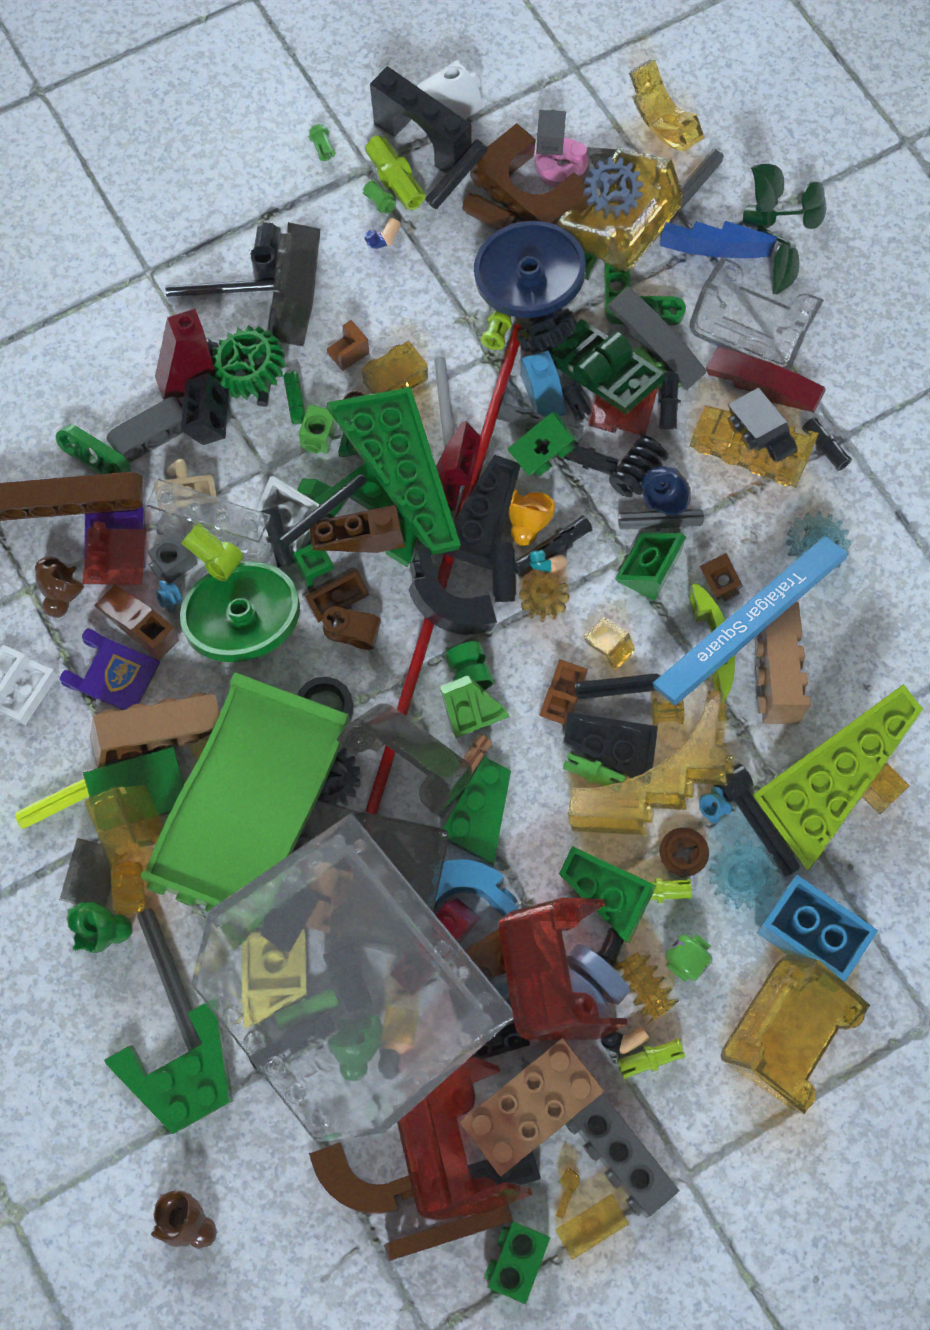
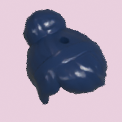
M660 466L655 467L653 470H648L647 474L643 477L641 484L644 490L643 500L648 508H654L666 515H677L686 510L691 501V488L679 470Z

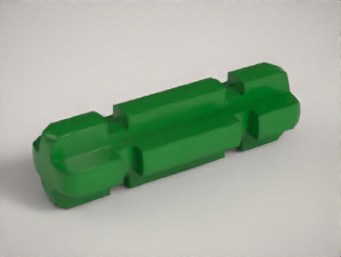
M296 371L286 372L283 377L291 423L294 425L302 424L305 417V409L299 375Z

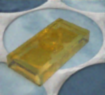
M610 1194L556 1228L555 1232L571 1260L629 1225V1222L613 1195Z

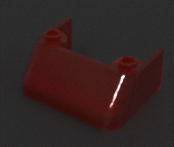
M558 898L513 910L501 918L499 933L514 1025L519 1035L527 1040H561L562 1038L565 1040H599L628 1025L627 1018H599L595 1000L587 993L573 992L562 931L573 929L581 920L605 906L604 899Z
M472 1057L402 1087L394 1097L393 1108L414 1201L418 1213L424 1218L441 1220L487 1213L532 1195L531 1188L509 1182L497 1185L495 1181L486 1177L471 1179L457 1118L467 1114L474 1106L475 1092L473 1083L499 1073L498 1065Z

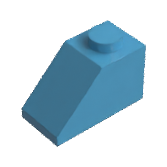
M549 350L522 358L520 376L535 413L545 417L552 412H557L559 416L565 415L566 409L559 375Z

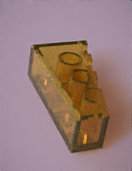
M705 405L689 447L694 448L701 454H710L720 458L729 465H738L746 468L755 475H764L775 479L781 485L797 487L819 433L808 431L807 435L795 433V427L788 426L790 434L797 445L798 452L775 463L768 454L766 447L757 451L747 449L742 440L741 433H735L728 422V417L731 416L730 411Z

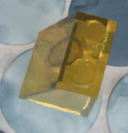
M145 785L113 788L84 800L86 811L110 868L154 849L163 827Z

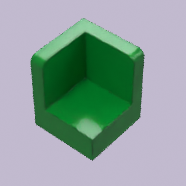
M312 544L293 553L295 566L308 590L314 587V578L334 569L327 552L313 550Z

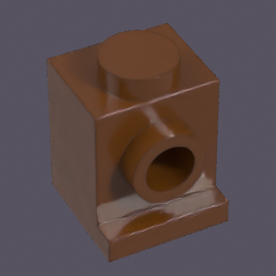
M727 553L700 566L716 600L723 598L724 602L740 595L738 589L742 588L743 585ZM723 575L729 577V582L725 586L718 583V579Z

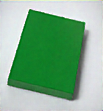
M174 747L83 772L99 833L170 813L184 787Z

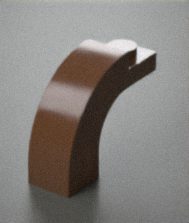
M341 1142L309 1153L315 1174L324 1189L339 1203L358 1212L386 1214L398 1211L395 1200L396 1196L401 1195L402 1200H407L420 1195V1187L426 1185L421 1171L386 1184H370L362 1181L350 1169Z

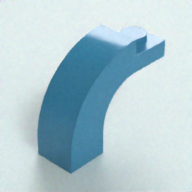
M457 859L435 864L420 873L406 887V894L428 915L446 898L457 893H472L480 896L508 922L518 913L519 908L516 905L517 899L510 891L505 888L502 891L499 889L503 884L504 876L492 867L472 860Z

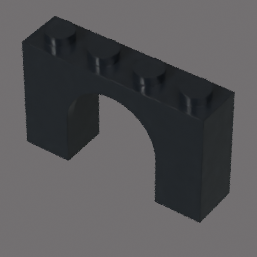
M386 66L370 83L374 124L392 137H395L412 119L425 131L431 140L434 148L435 167L446 174L472 144L471 123L390 67Z

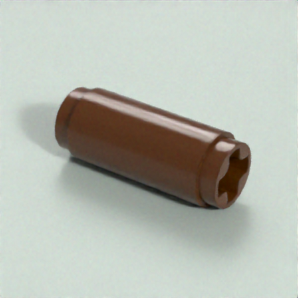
M469 193L462 205V210L466 214L496 230L515 224L518 221V217L514 216L512 212L478 194Z

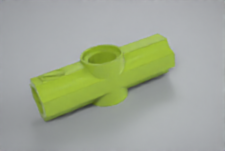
M376 135L370 138V141L365 145V152L376 166L384 187L387 190L392 189L406 210L410 209L413 211L419 208L422 202L425 201V193L414 179L406 158L397 155L385 136Z

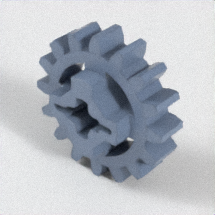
M609 157L606 165L599 160L596 164L597 170L591 167L588 172L591 177H586L583 183L589 186L583 191V195L590 196L586 204L587 206L593 204L596 206L594 214H597L600 210L603 211V219H606L609 213H611L614 219L617 220L620 212L626 217L630 213L629 207L635 210L638 205L636 200H640L643 193L637 191L643 186V182L636 181L640 172L632 173L631 168L633 164L629 163L627 166H624L623 158H620L617 163H613L612 157ZM607 172H618V173H617V174H608ZM626 179L630 184L631 193H629L630 190L626 188ZM618 181H620L617 186V190L613 191V193L611 192L609 196H606L609 191V187H612ZM595 184H597L596 187L600 189V198L596 193ZM616 202L619 204L617 206L608 205V203Z

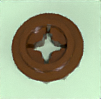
M676 828L668 832L660 844L661 863L664 864L669 873L679 875L681 878L695 876L704 869L708 862V844L705 838L693 829ZM679 843L684 849L695 848L689 854L688 862L683 857H674L679 851Z

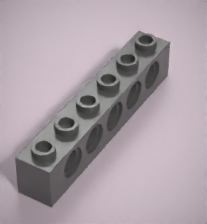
M553 1031L522 1055L521 1060L524 1063L521 1066L522 1070L560 1040ZM601 1094L565 1124L573 1135L578 1132L586 1141L583 1148L593 1161L596 1162L600 1159L608 1169L604 1174L609 1182L616 1189L620 1186L629 1196L625 1201L637 1216L643 1214L645 1218L650 1217L680 1191L604 1094ZM599 1117L603 1120L605 1130L602 1134L595 1135L590 1132L587 1125L589 1118ZM618 1143L625 1148L626 1157L622 1162H616L610 1157L609 1147L611 1144ZM634 1170H640L645 1173L647 1185L644 1189H637L632 1185L630 1176Z

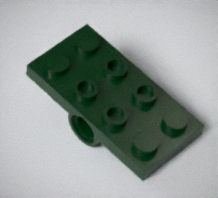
M583 319L577 322V329L572 331L573 335L564 338L565 342L562 345L545 350H549L557 369L625 415L665 380L664 372L635 354L630 342L621 333L613 332L608 336Z

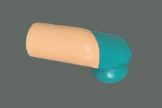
M543 550L532 551L529 554L531 559L529 564L534 570L555 573L567 566V558L564 555L559 554L550 559H545V552Z

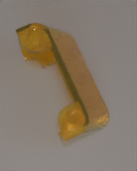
M619 147L612 155L613 163H617L620 158H623L624 166L632 163L631 172H640L636 181L643 182L642 188L637 190L643 193L640 200H636L638 203L636 209L634 210L629 207L630 213L626 217L620 212L617 220L614 219L611 213H609L606 219H603V211L600 210L597 214L593 213L596 207L593 204L583 216L578 211L568 210L557 224L570 232L583 249L613 268L626 272L635 265L663 230L665 223L669 222L678 211L682 203L683 193L672 159ZM607 172V173H608V174H617L618 172ZM626 179V188L629 189V193H631L630 184ZM618 181L612 187H609V191L606 196H609L611 192L613 193V191L617 190V186L620 181ZM616 202V203H608V205H612V206H617V205H619L617 202Z
M786 955L772 968L721 1051V1060L795 1112L805 1114L816 1098V1088L808 1081L809 1077L839 1029L849 1030L858 1027L863 1022L870 1004L818 959Z

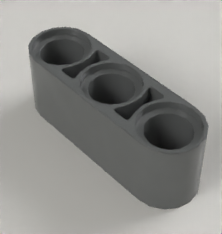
M169 397L113 428L107 435V441L115 451L122 454L129 462H132L184 433L181 431L183 405L177 397Z

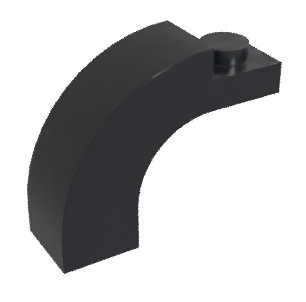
M429 548L416 551L410 562L411 574L416 580H413L409 593L421 614L439 628L456 634L471 635L491 631L496 625L497 620L490 595L460 598L448 593L440 585L436 577Z

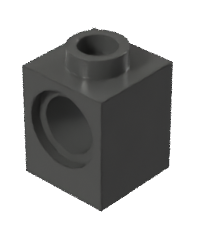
M539 110L536 154L563 155L566 111Z
M177 531L147 551L152 561L148 564L157 578L163 576L168 583L173 582L198 564L195 555L181 544L183 539ZM170 556L177 557L176 560L171 563L164 562V560Z

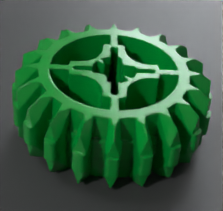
M248 325L245 331L237 327L235 334L232 335L227 332L226 340L218 339L220 347L212 348L214 356L211 357L215 372L214 378L221 382L220 384L224 388H229V394L232 397L238 399L242 396L248 400L250 395L253 394L254 397L259 398V392L263 390L269 393L268 387L270 385L277 386L276 378L283 377L282 369L286 367L284 360L286 356L279 339L274 337L269 330L264 331L260 326L254 330L253 327ZM245 359L248 360V362L251 364V366H249V365L247 364V362H245Z

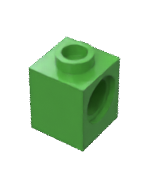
M309 404L299 431L300 446L311 453L322 452L328 454L338 424L326 408ZM317 429L323 430V432L320 434L312 433L314 430Z

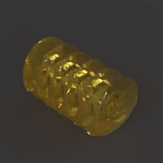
M637 952L617 964L613 969L616 972L624 971L621 977L626 983L631 982L629 985L631 991L628 995L638 993L633 1000L634 1006L645 1004L640 1015L641 1017L652 1016L647 1023L648 1025L671 1011L680 1000L678 998L667 999L672 988H660L665 977L653 976L658 966L646 965L651 955H640Z

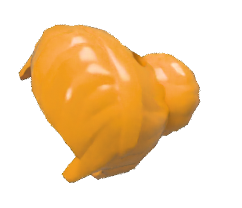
M514 490L509 507V517L513 524L511 536L518 545H531L537 538V532L544 529L550 520L553 519L555 502L548 494L530 492L523 497L518 494L517 490Z

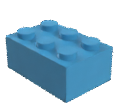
M796 875L756 933L837 989L845 983L878 930Z

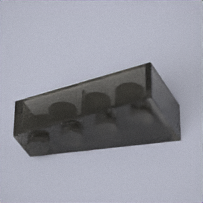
M288 222L286 233H280L278 249L283 250V252H278L275 269H280V272L276 271L273 288L277 289V292L273 291L271 309H275L271 333L281 343L304 346L313 307L320 228Z

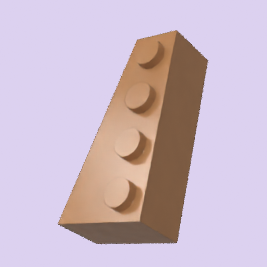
M204 692L190 695L186 699L166 698L159 701L158 704L148 706L139 703L130 706L126 710L115 711L114 709H106L100 711L92 718L90 741L97 768L108 766V762L119 759L125 761L138 757L145 752L153 753L171 748L173 744L177 743L178 747L184 748L208 741L220 715L215 693L206 695Z

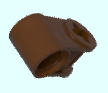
M333 606L324 612L322 619L323 632L329 640L352 645L363 650L374 649L381 625V619L378 616ZM335 621H340V622H341V623H338L337 627H332V626H331V625H334Z

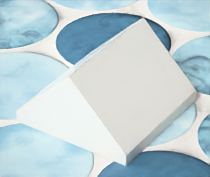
M271 476L250 526L268 537L260 511L278 506L284 530L288 531L316 509L319 504L276 477ZM310 529L289 545L292 553L306 547L311 540Z

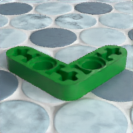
M615 248L606 253L604 261L605 317L612 324L625 325L608 310V304L623 291H614L611 289L610 284L617 281L621 282L625 288L627 286L630 287L629 255L623 249ZM617 259L620 264L619 272H614L615 263L613 262V260ZM639 296L656 313L658 312V307H661V315L659 316L668 325H677L684 319L686 305L682 299L674 296ZM669 308H674L677 313L671 314Z

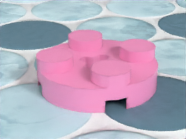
M564 138L563 155L536 154L535 156L536 173L538 171L541 180L553 188L557 187L573 172L584 179L588 171L589 158L586 146L570 138ZM557 160H565L568 164L564 163L563 166H558Z

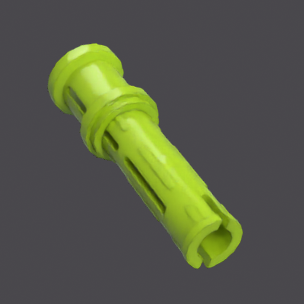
M495 310L489 314L487 319L488 328L482 334L480 340L489 349L501 350L505 346L506 341L504 337L506 331L511 328L512 320L509 315Z

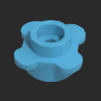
M164 580L159 581L160 589L156 591V598L162 608L166 607L167 611L172 614L174 613L173 607L182 603L181 595L173 582L166 584Z
M713 787L711 793L702 795L699 798L701 813L712 823L718 822L722 815L730 814L732 811V805L730 802H727L720 787Z

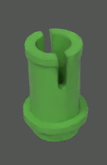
M317 124L310 128L309 140L314 143L319 159L321 161H328L331 159L328 153H330L331 157H334L335 150L328 137L329 130L324 125Z
M374 180L369 181L364 186L363 194L376 205L380 213L388 214L395 208L396 201L391 193H386Z

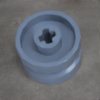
M577 944L566 957L570 968L558 965L548 976L547 980L560 997L576 1012L592 1024L600 1027L612 1013L608 1002L619 1005L631 990L624 979L603 958L586 946Z

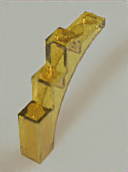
M708 690L704 710L695 729L682 746L664 762L644 774L621 783L597 788H573L568 812L572 831L646 835L647 824L653 823L654 808L687 810L688 798H693L694 784L727 785L728 773L733 774L734 755H729L728 744L724 742V728H720L721 721L727 720V703H722L721 692Z

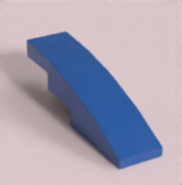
M695 221L692 230L666 222L662 231L660 246L709 257L761 258L771 257L777 237L728 221L724 222L722 229Z

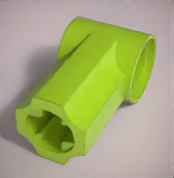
M199 523L194 526L181 542L183 546L205 563L208 573L220 581H226L244 558L243 553L237 546L230 542H221Z

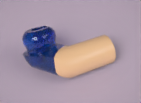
M390 218L383 232L378 233L376 230L367 231L364 235L367 246L371 249H379L391 245L401 227V223L394 218Z

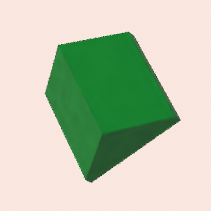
M641 532L615 580L655 601L682 552L686 536L683 533Z

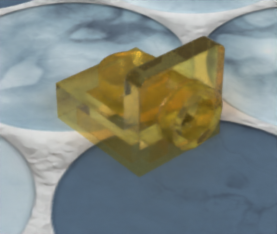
M605 617L583 636L586 644L605 655L610 666L614 669H617L623 662L627 661L635 651L629 632Z

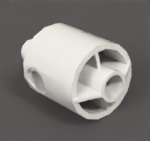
M459 60L454 61L416 85L465 120L485 107L478 89L481 87L479 77L474 72L469 73ZM412 120L413 124L417 128L425 132L416 122Z

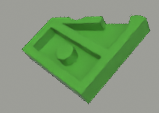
M469 676L440 686L450 727L455 738L509 717L505 707Z

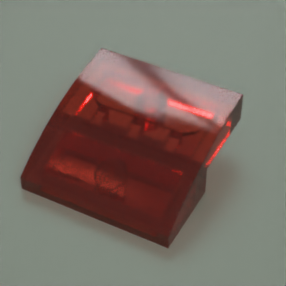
M658 387L627 415L596 395L588 426L616 433L617 429H621L638 435H645Z

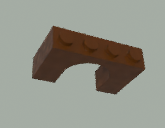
M516 123L487 147V152L470 170V177L477 186H482L496 203H501L514 216L518 217V220L521 222L542 221L564 228L589 207L586 203L590 196L583 195L584 189L589 186L583 184L584 180L573 172L553 190L543 194H530L518 189L512 183L510 177L516 170L534 157L536 139Z

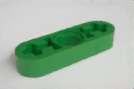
M68 424L56 433L58 446L99 474L131 472L130 463L122 454L76 425ZM89 448L95 452L97 459L91 454Z

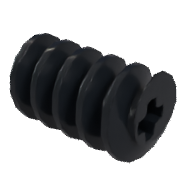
M641 435L640 439L634 443V447L628 451V455L622 459L621 464L616 467L615 473L611 474L609 483L622 496L632 497V493L641 495L644 492L641 487L643 477L647 474L648 470L662 467V461H666L669 458V454L654 438L648 435Z

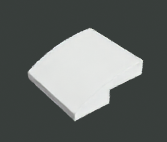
M3 645L0 649V713L26 726L58 675L52 669L30 660L25 654Z

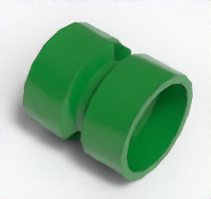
M466 642L451 648L445 653L444 658L449 671L455 673L453 681L469 676L484 690H487L495 683L489 665L483 664L486 661V656L480 642Z

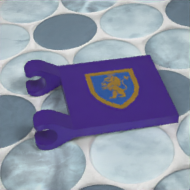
M89 628L86 629L82 634L83 643L89 647L99 649L84 679L68 670H64L59 678L61 684L64 687L82 692L120 710H126L134 704H139L160 665V661L105 638Z

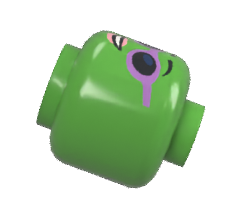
M681 934L666 951L665 958L668 963L665 966L684 982L687 979L696 981L713 961L712 955L707 951L711 945L698 934H695L693 938L687 934Z

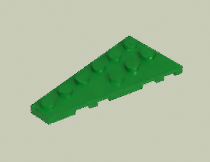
M408 387L327 402V410L396 505L423 546L429 548L430 555L458 550L461 544L412 388Z

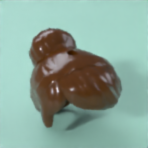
M45 556L38 560L35 565V579L41 593L45 597L42 603L43 611L50 617L60 618L67 613L69 602L81 593L84 585L73 579V574L77 569L76 566L68 568L58 558L52 556Z
M173 1190L160 1195L154 1208L153 1217L157 1225L153 1228L152 1237L174 1247L191 1244L193 1247L200 1249L211 1246L216 1239L217 1228L214 1221L205 1216L202 1207L192 1197V1194L182 1190Z

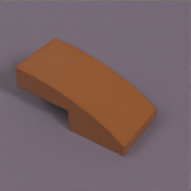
M559 659L539 716L565 725L567 713H573L578 700L575 695V683L585 680L588 669Z

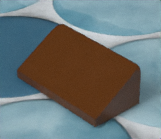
M352 567L302 594V597L319 623L322 621L323 614L328 608L333 606L346 608L370 594L356 568Z

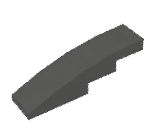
M629 286L608 304V310L628 327L627 332L647 349L649 355L658 363L661 361L665 365V370L678 373L679 382L686 391L706 374L707 370L687 345Z

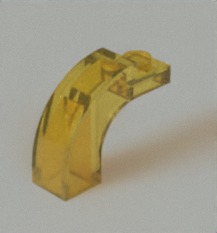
M648 60L629 72L636 92L632 96L634 104L648 128L664 144L675 150L686 151L705 138L697 113L681 110L669 97L655 60Z

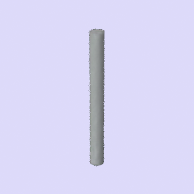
M437 357L434 359L445 449L454 434L446 361L444 357Z

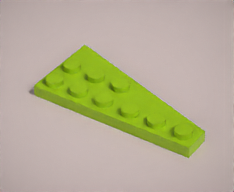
M904 684L752 795L807 871L811 870L924 711Z

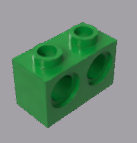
M514 1221L511 1223L510 1228L503 1226L496 1244L502 1248L497 1261L490 1260L484 1275V1279L489 1281L487 1288L526 1304L551 1237ZM517 1235H525L531 1241V1249L526 1255H518L513 1250L512 1242ZM507 1267L515 1269L519 1275L517 1285L511 1289L505 1288L500 1282V1273Z

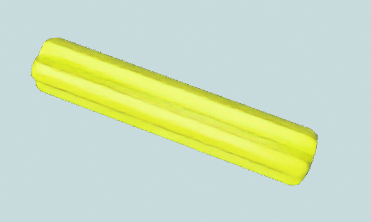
M85 779L16 812L15 818L19 826L25 829L89 797Z

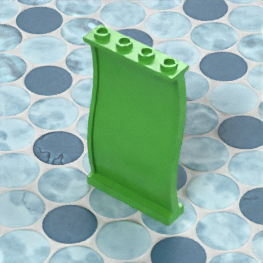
M234 672L230 681V690L213 731L165 822L146 870L142 871L140 875L147 883L146 888L160 895H164L165 891L177 895L175 900L193 907L194 903L206 907L205 912L218 918H222L224 914L235 918V924L251 930L253 925L262 929L265 915L284 868L323 789L344 735H347L351 726L349 714Z

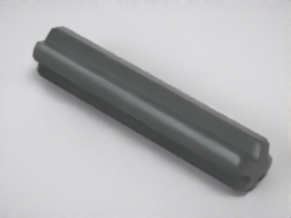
M686 509L677 515H666L659 511L621 512L618 515V526L621 530L702 526L704 522L702 509Z

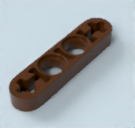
M509 1204L383 1245L388 1261H392L512 1222L513 1218Z

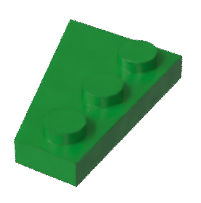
M484 756L440 832V838L493 867L511 770Z
M572 846L559 875L599 913L604 921L625 942L630 944L655 891L656 885Z

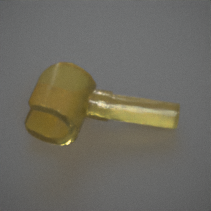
M570 1168L566 1169L558 1181L559 1184L566 1188L556 1216L562 1219L566 1213L570 1198H572L580 1183L579 1175Z

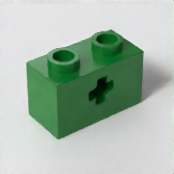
M552 412L511 445L508 451L528 476L537 474L540 477L552 467L550 462L558 455L562 459L573 451L575 447L572 444L578 439L558 413ZM541 440L549 441L548 453L546 451L540 452Z

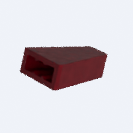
M196 309L167 317L155 373V379L163 400L169 397H183L186 380L206 373L212 377L215 375L205 333Z

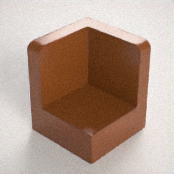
M352 320L342 325L343 338L327 348V354L342 371L369 354L368 338Z

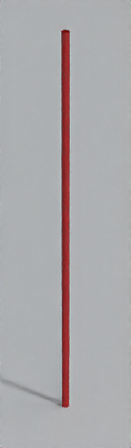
M516 324L513 327L481 431L471 485H465L455 519L479 480L520 345L516 337H518L517 332L522 330V325ZM443 555L437 579L444 589H446L455 559ZM425 617L347 872L359 875L369 843L368 838L372 833L433 632L434 624Z

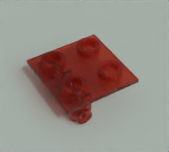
M95 522L93 527L87 529L82 583L96 585H142L146 529L105 528V523Z

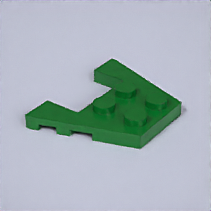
M366 463L314 499V502L321 505L354 477L362 474L365 476L367 483L333 509L326 517H336L349 498L368 510L395 504ZM398 510L406 547L389 550L385 554L408 567L412 560L417 536Z
M217 998L211 999L188 1012L202 1044L148 1075L134 1045L128 1046L104 1059L105 1064L172 1134L178 1133L233 1102L227 1059L224 1057L222 1043L224 1036L219 1023L218 1011L220 1009Z

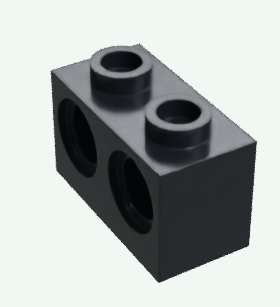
M208 373L185 381L181 431L202 445L219 441L226 437L229 388H224L220 384L221 382Z

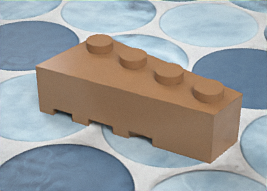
M795 602L760 632L759 639L755 641V656L760 657V667H757L756 684L761 685V695L757 699V711L759 714H762L763 724H799L811 706L810 696H805V688L808 685L807 673L801 672L804 665L805 651L804 647L798 646L797 642L801 641L803 634L799 602Z

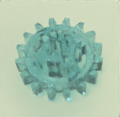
M818 511L815 518H812L808 512L803 520L797 518L794 526L790 527L787 533L789 537L785 542L786 546L791 547L787 554L788 556H796L797 560L820 539L826 536L844 549L848 556L849 551L847 549L851 545V540L845 538L849 530L840 529L841 520L836 523L832 522V514H829L827 518H822L821 511ZM805 531L804 538L800 541V534Z

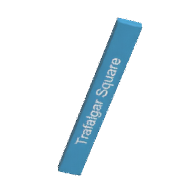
M824 536L653 682L654 689L676 706L847 558V552Z

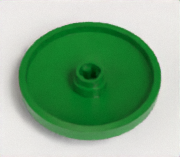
M241 562L226 581H220L209 573L197 581L184 598L180 611V622L188 643L201 655L220 662H243L261 657L273 651L291 635L299 619L300 600L293 581L282 570L261 562Z

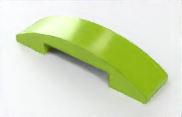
M698 583L692 584L688 598L695 622L707 620L710 632L712 633L726 620L718 605L707 591ZM735 655L711 676L719 704L726 702L733 684Z

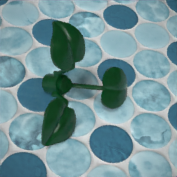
M765 163L751 167L755 181L757 204L748 205L745 208L743 222L746 227L757 228V231L776 236L777 241L782 243L778 245L775 251L773 262V294H779L791 286L798 276L800 266L799 253L796 248H790L791 244L788 240L766 228L774 225L776 216L803 214V226L807 229H815L824 220L826 198L822 184L810 182L805 186L802 193V209L775 211L774 207L778 205L777 199L784 192V175L778 166Z

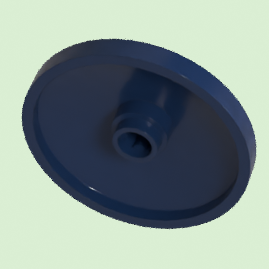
M542 221L519 222L498 230L483 243L474 262L475 283L483 300L503 314L520 318L540 317L560 310L579 293L586 275L585 255L578 240L564 228Z

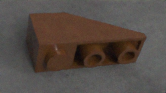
M396 505L320 520L310 528L313 550L379 553L406 547L402 523Z
M114 585L94 605L158 661L179 641L175 628L152 608L117 585Z

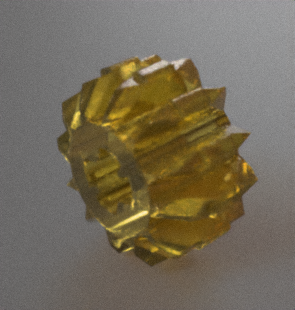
M547 571L543 572L542 578L533 573L531 581L525 580L522 585L524 590L519 592V599L523 600L521 603L522 610H530V619L534 618L537 614L540 615L542 623L547 615L552 620L557 619V612L564 613L566 611L565 603L569 602L570 595L565 593L568 587L567 584L559 583L560 577L558 574L552 579L548 578L549 574ZM541 594H546L547 599H542Z
M122 861V863L113 864L111 868L113 910L116 914L135 915V913H141L145 909L144 880L140 877L143 866L140 862Z

